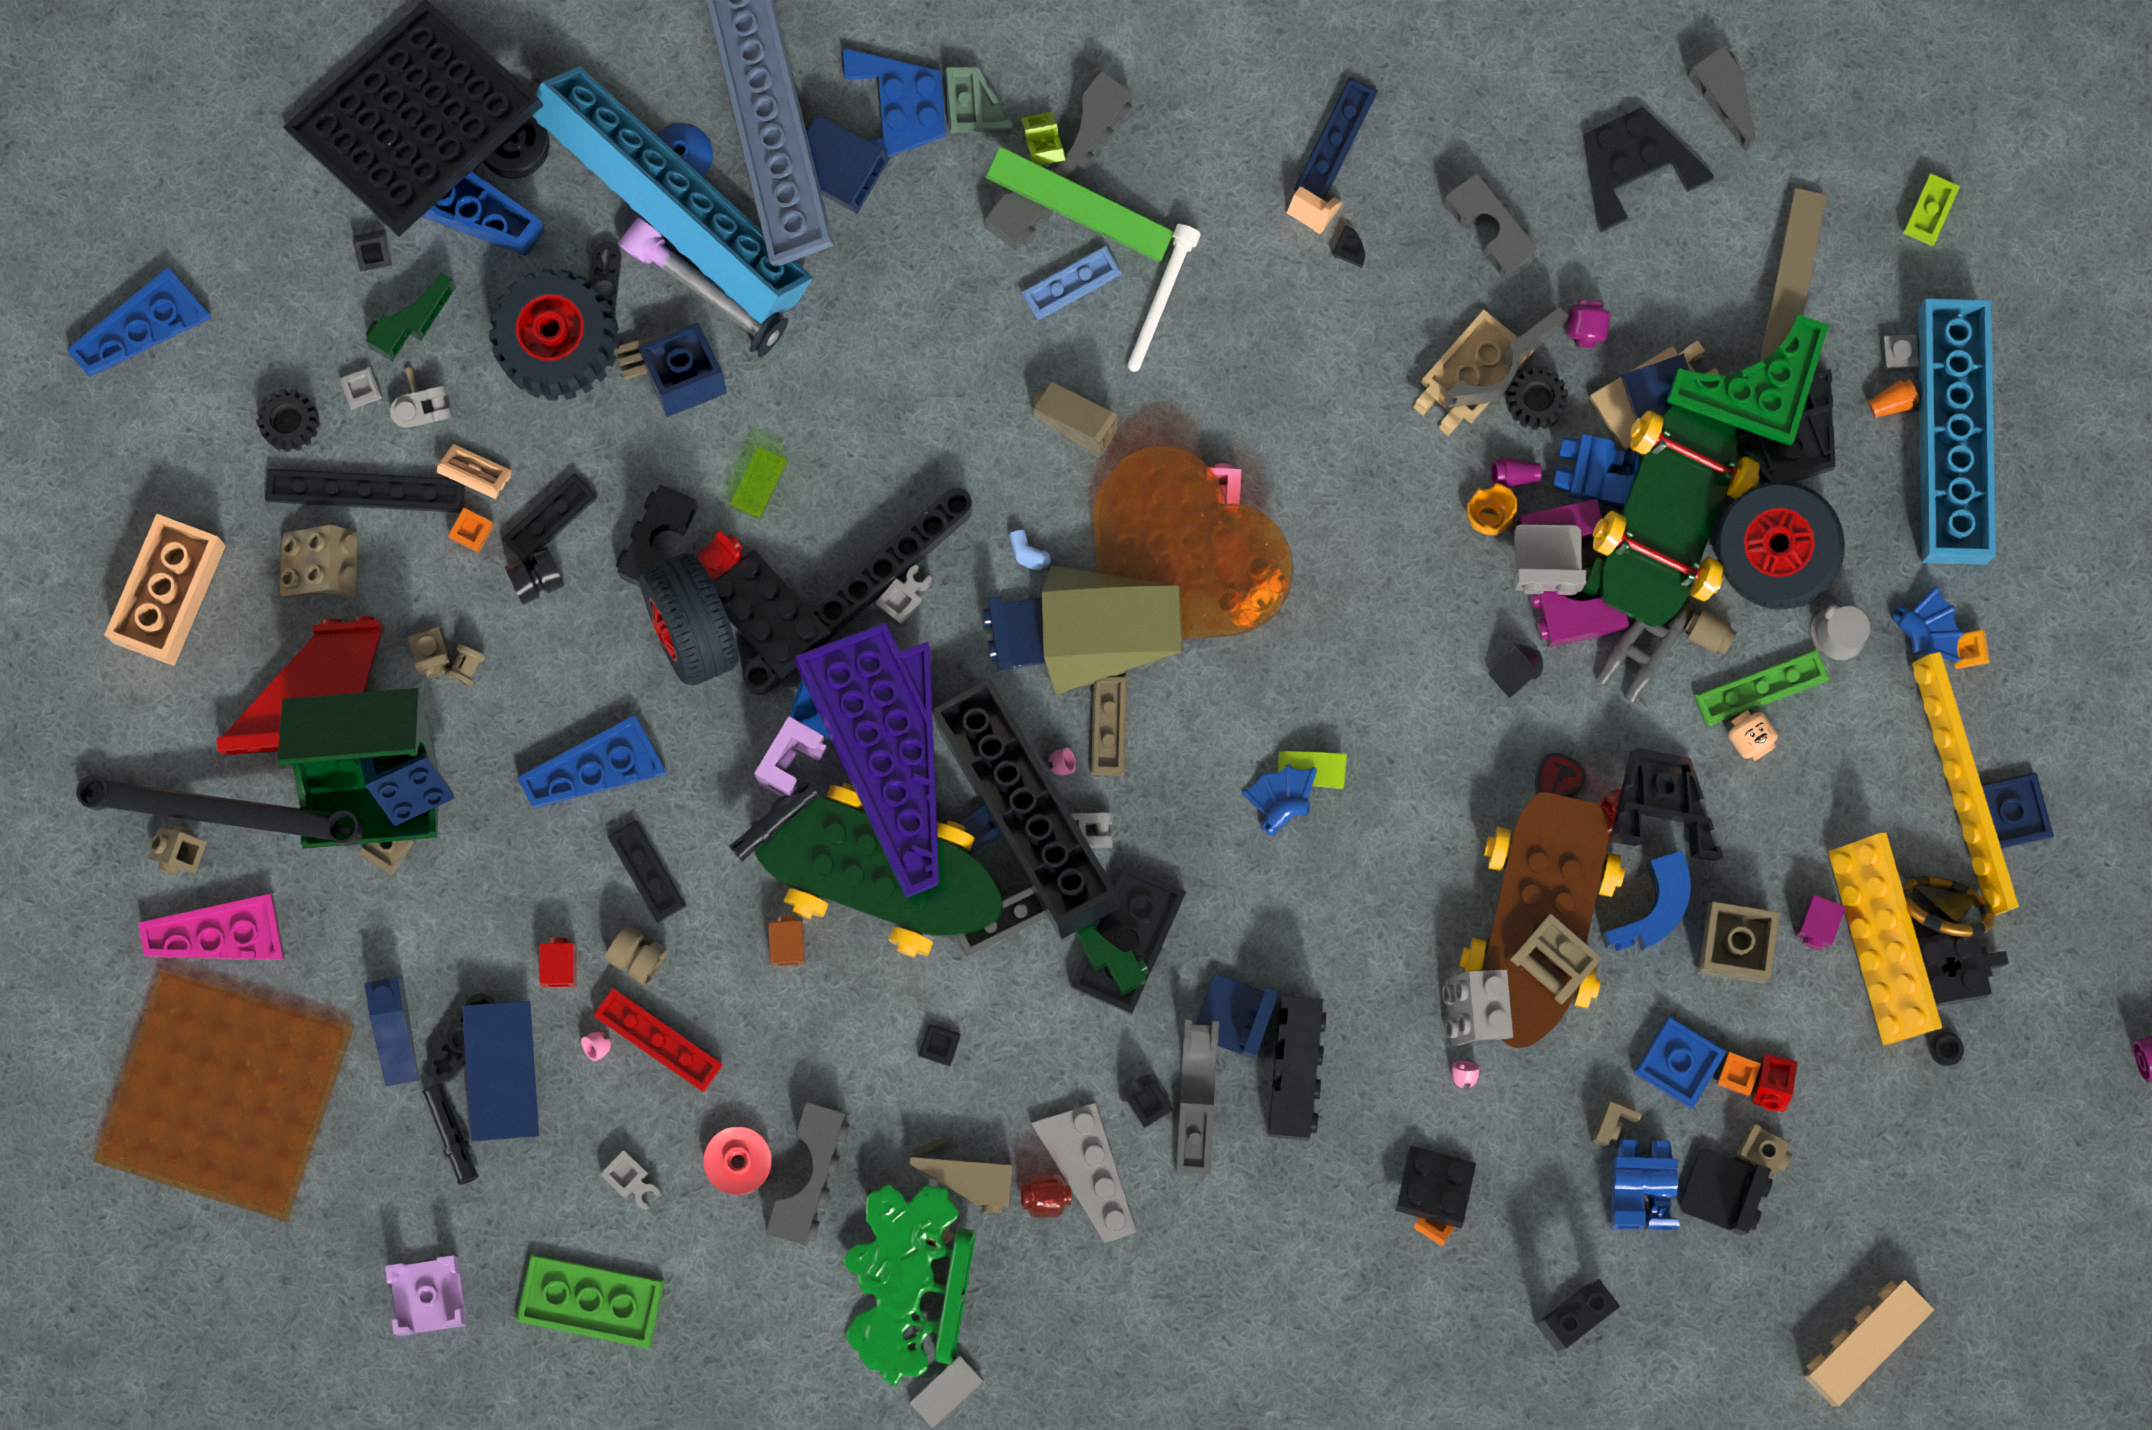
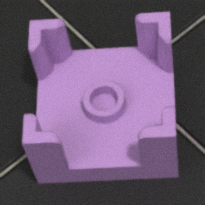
M788 716L754 773L758 784L780 797L784 795L790 796L797 789L795 787L797 780L795 777L784 772L783 769H788L796 755L795 749L817 761L820 760L827 749V746L822 743L824 736Z
M452 1255L439 1257L437 1260L408 1265L401 1263L385 1266L387 1283L392 1284L395 1317L391 1318L393 1335L403 1336L467 1326L459 1257Z

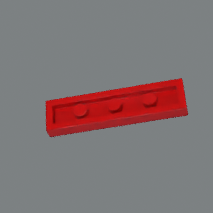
M613 988L593 1015L600 1022L703 1093L706 1092L724 1066Z

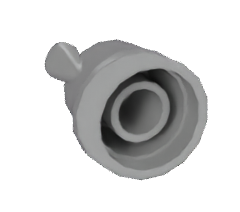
M1832 604L1827 609L1820 611L1814 617L1810 626V636L1814 645L1826 656L1835 660H1848L1855 657L1862 651L1870 633V622L1867 616L1860 609L1853 606L1838 607Z

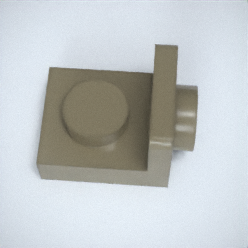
M440 627L408 637L415 660L414 665L420 676L426 674L427 678L437 677L446 672V667L452 666Z
M1617 1099L1615 1103L1610 1101L1604 1107L1591 1142L1601 1146L1609 1145L1610 1140L1615 1142L1623 1124L1618 1121L1619 1117L1636 1123L1640 1121L1642 1114L1634 1111L1636 1106L1621 1099Z

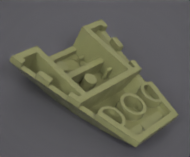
M1051 565L1042 590L1044 659L1055 695L1068 693L1069 690L1085 687L1096 683L1097 680L1111 675L1116 676L1125 673L1128 669L1145 666L1183 652L1181 587L1179 585Z

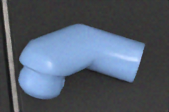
M1017 530L1009 534L1014 555L1019 564L1032 570H1041L1050 565V554L1045 550L1040 551L1029 546L1025 530Z

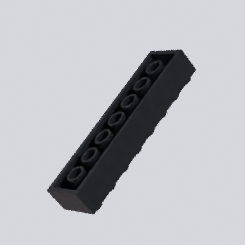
M988 679L933 708L932 715L938 731L1060 939H1064L1121 908L1118 892L992 681Z

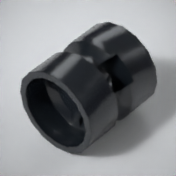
M547 547L530 554V559L527 562L519 559L505 566L522 605L540 598V592L543 590L550 593L565 586Z

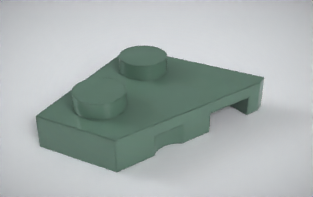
M946 67L945 84L949 133H995L1012 130V122L1004 116L998 106L999 101L997 97L987 87L986 79L978 67Z

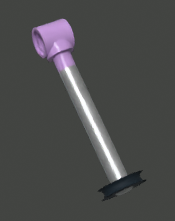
M637 218L618 242L625 251L640 262L649 264L653 261L755 336L750 346V352L757 350L759 358L765 356L783 335L788 324V318L781 320L780 313L777 312L768 318L765 323L760 324L757 320L750 317L747 311L733 298L727 296L721 287L665 247L663 236L642 219Z

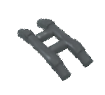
M1686 600L1668 627L1664 625L1650 627L1633 619L1598 673L1596 680L1607 685L1627 655L1643 665L1624 695L1626 699L1635 703L1695 609V605L1691 601ZM1643 628L1660 638L1651 654L1633 644Z

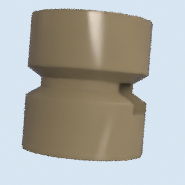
M627 924L612 942L605 955V960L619 970L627 968L628 976L645 986L651 981L664 962L668 949L653 939L648 942L645 941L644 933Z

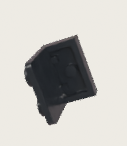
M1703 1149L1699 1151L1680 1203V1210L1687 1215L1741 1236L1748 1234L1750 1229L1755 1230L1760 1221L1762 1211L1758 1210L1761 1197L1767 1198L1773 1184V1179L1769 1178L1771 1169L1760 1164L1752 1167L1709 1149Z

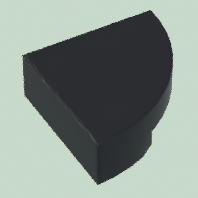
M1345 225L1332 256L1362 268L1365 260L1363 243L1356 231Z

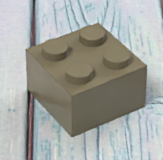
M1718 902L1710 903L1706 907L1697 973L1762 984L1766 983L1771 979L1780 912Z

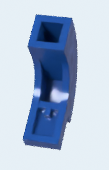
M1682 850L1651 860L1646 865L1655 890L1653 908L1644 919L1605 932L1602 935V939L1606 949L1615 946L1616 951L1630 948L1635 945L1634 939L1638 938L1641 950L1643 951L1659 943L1678 925L1687 909L1691 891L1689 868Z

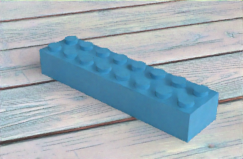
M1925 299L1917 310L1918 386L1920 400L1921 563L1987 565L1996 556L1991 300Z

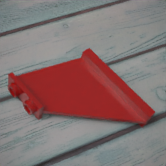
M359 616L354 618L355 622L342 623L341 619L331 618L322 620L321 624L312 625V632L315 635L222 737H217V751L223 756L277 752L282 699L365 692L381 633H384L382 623L379 620H375L373 616Z

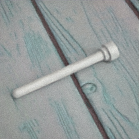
M1177 224L1172 236L1175 248L1129 359L1128 368L1130 371L1135 372L1140 369L1185 255L1191 251L1192 247H1196L1201 233L1190 226Z

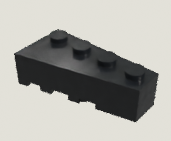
M1282 995L1279 1002L1268 1137L1309 1141L1311 1133H1317L1318 1113H1313L1314 1099H1320L1321 1079H1316L1317 1066H1322L1324 1054V1046L1319 1045L1320 1032L1325 1033L1327 1013L1322 1012L1323 999Z

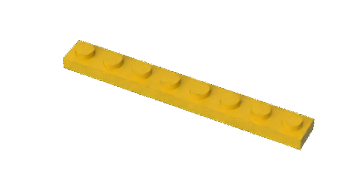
M1941 652L1929 654L1912 663L1914 677L1922 695L1924 710L1929 718L1934 743L1941 757L1943 772L1948 780L1953 797V805L1959 816L1963 837L1967 842L1973 870L1977 875L1982 897L1991 905L1994 915H1999L2018 908L2019 905Z

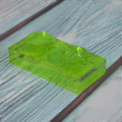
M758 446L733 496L730 507L761 521L785 471L788 459Z

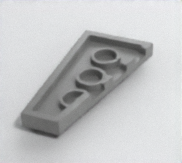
M1096 1103L1031 1123L1103 1243L1137 1233Z

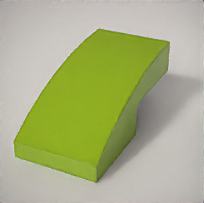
M1053 112L1021 118L1028 151L1033 163L1044 165L1065 160Z
M1279 751L1277 773L1286 768L1288 764L1297 770H1307L1315 767L1317 772L1312 786L1343 789L1347 754Z

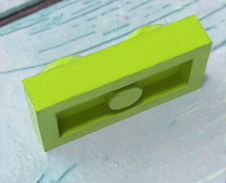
M1930 173L1903 234L1933 247L1960 186Z

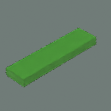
M1816 649L1696 694L1694 699L1706 727L1740 715L1747 710H1753L1827 682L1830 678Z

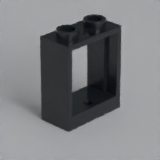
M1597 1279L1578 1290L1538 1321L1536 1325L1556 1351L1567 1349L1621 1306L1602 1281Z

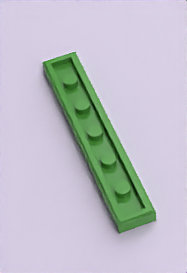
M1002 147L997 149L985 178L1158 262L1162 261L1174 231Z

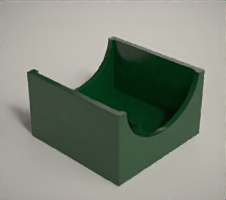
M419 688L282 699L277 761L279 767H284L286 764L292 765L300 809L329 813L346 810L357 815L363 822L364 833L356 844L437 838L439 806L394 826L365 786L359 758L375 757L379 764L384 762L387 768L391 769L419 755L427 754L438 769ZM345 817L337 823L340 826L355 828V822L350 817ZM335 832L338 839H346L351 836ZM301 836L303 849L342 846L328 839Z

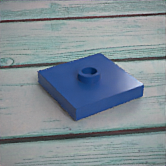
M1668 1016L1633 1074L1689 1109H1693L1727 1051L1671 1016Z

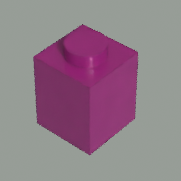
M1813 895L1807 901L1796 937L1803 939L1802 944L1811 949L1821 950L1822 946L1828 948L1834 942L1846 906Z

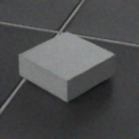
M370 367L339 378L351 410L382 398Z

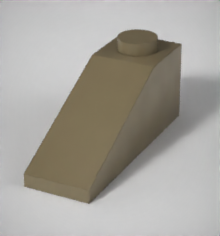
M910 1157L911 1167L975 1206H982L983 1213L1002 1214V1208L1010 1207L1012 1165Z

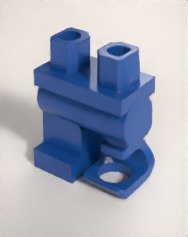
M1582 434L1581 439L1563 438L1559 458L1576 461L1574 471L1557 468L1553 487L1570 492L1569 497L1584 501L1597 499L1600 505L1623 509L1643 454L1636 451L1625 454V450L1615 449L1614 441L1605 438L1592 437ZM1613 466L1615 469L1623 471L1627 476L1609 473L1610 468Z
M1623 1139L1619 1141L1616 1158L1612 1161L1610 1229L1641 1230L1644 1227L1645 1229L1677 1230L1680 1227L1679 1220L1672 1218L1669 1214V1209L1671 1208L1670 1198L1676 1197L1678 1193V1159L1672 1158L1670 1141H1652L1650 1143V1158L1638 1157L1637 1140ZM1644 1195L1653 1198L1651 1212L1647 1218L1646 1212H1644Z

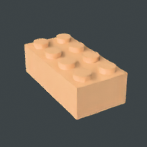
M156 514L104 636L113 644L175 666L226 545L218 536Z

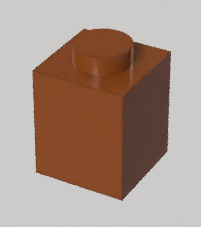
M796 916L776 917V922L768 923L770 963L772 967L806 965L803 922L796 921Z

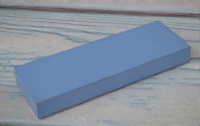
M1105 245L1021 291V295L1036 320L1039 321L1122 275V272Z

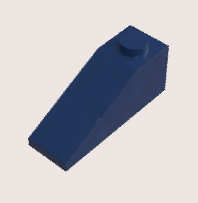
M399 977L364 983L370 1021L385 1086L419 1081L404 981Z

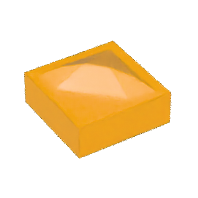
M1983 629L1965 632L1960 637L1957 644L1960 661L1954 662L1956 669L1990 663L1986 633Z

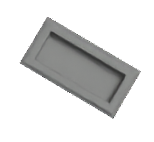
M959 1356L952 1365H949L920 1392L910 1404L934 1428L975 1390L983 1380Z

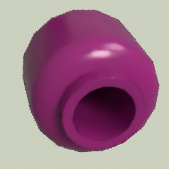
M1578 300V305H1573L1569 308L1565 332L1569 338L1576 340L1575 346L1595 348V342H1604L1607 339L1611 315L1607 309H1604V303Z

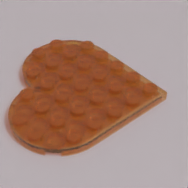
M1171 446L1147 447L1123 458L1108 478L1105 477L1094 508L1096 572L1179 585L1181 587L1183 640L1227 637L1248 633L1268 622L1282 607L1289 594L1294 574L1293 556L1286 537L1279 527L1260 511L1240 504H1225L1224 493L1216 475L1194 454Z

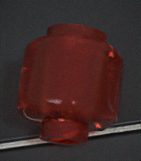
M1057 1173L1032 1174L1028 1177L1027 1183H1022L1021 1206L1023 1210L1028 1211L1032 1218H1057L1063 1214L1065 1206L1071 1205L1070 1185H1064L1063 1178Z

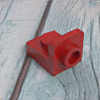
M721 530L715 533L716 538L695 555L703 564L712 583L742 559L739 551L743 548L731 533L725 536Z
M1765 1053L1761 1061L1758 1087L1753 1096L1752 1103L1770 1111H1786L1793 1096L1798 1062Z

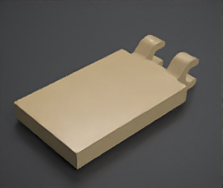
M1483 310L1422 379L1421 384L1427 389L1416 400L1413 408L1424 416L1436 401L1449 411L1439 426V429L1447 436L1454 431L1463 418L1472 424L1489 403L1448 408L1443 402L1449 396L1448 390L1461 380L1470 385L1481 387L1500 382L1507 374V364L1504 355L1509 344L1519 337ZM1534 350L1520 359L1517 371L1533 354Z
M1699 341L1689 345L1679 354L1672 346L1632 371L1684 353L1689 370L1695 372L1691 363L1703 357L1702 354L1705 353V350ZM1714 368V369L1710 370L1709 372H1707L1706 374H1720V373H1719V371L1717 370V368ZM1620 377L1591 394L1589 399L1621 448L1627 451L1631 448L1630 441L1632 436H1630V432L1636 420Z

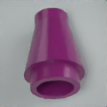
M1503 456L1500 460H1493L1491 481L1493 485L1499 483L1510 488L1531 482H1540L1542 470L1539 462L1532 463Z

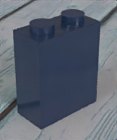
M817 115L815 120L806 126V132L821 193L826 198L858 214L890 158L882 148Z

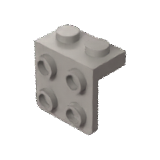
M1518 525L1515 528L1514 591H1524L1525 594H1542L1544 591H1557V594L1574 595L1582 591L1586 584V570H1582L1581 529L1578 526Z
M1507 970L1469 971L1446 979L1442 989V999L1448 1008L1445 1032L1446 1036L1451 1039L1452 1046H1460L1476 1040L1513 1038Z

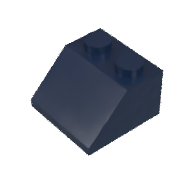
M699 323L638 346L653 389L666 417L727 394L722 370Z

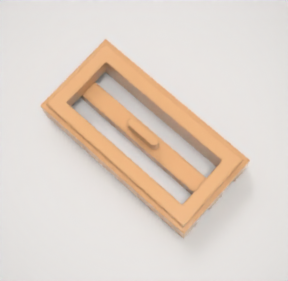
M452 444L437 466V473L494 499L499 495V490L504 488L505 482H508L512 470L455 444Z

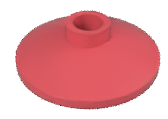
M730 1127L717 1133L710 1140L704 1153L703 1164L709 1181L717 1189L731 1195H743L756 1190L765 1182L771 1169L772 1157L768 1144L760 1134L745 1127ZM737 1155L743 1156L745 1159V1164L741 1168H735L732 1165V1160Z

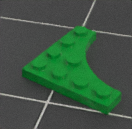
M1798 314L1794 318L1784 341L1768 358L1738 373L1720 376V374H1703L1679 368L1675 373L1667 402L1791 446L1796 437L1829 325Z

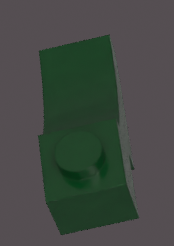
M440 273L432 285L409 306L391 316L383 314L379 321L374 320L366 333V342L370 349L393 362L410 335L422 341L456 289L453 280Z
M1091 924L1075 932L1094 972L1107 966L1121 996L1146 984L1144 975L1148 974L1149 971L1141 955L1135 957L1132 950L1123 952L1116 948L1097 932Z

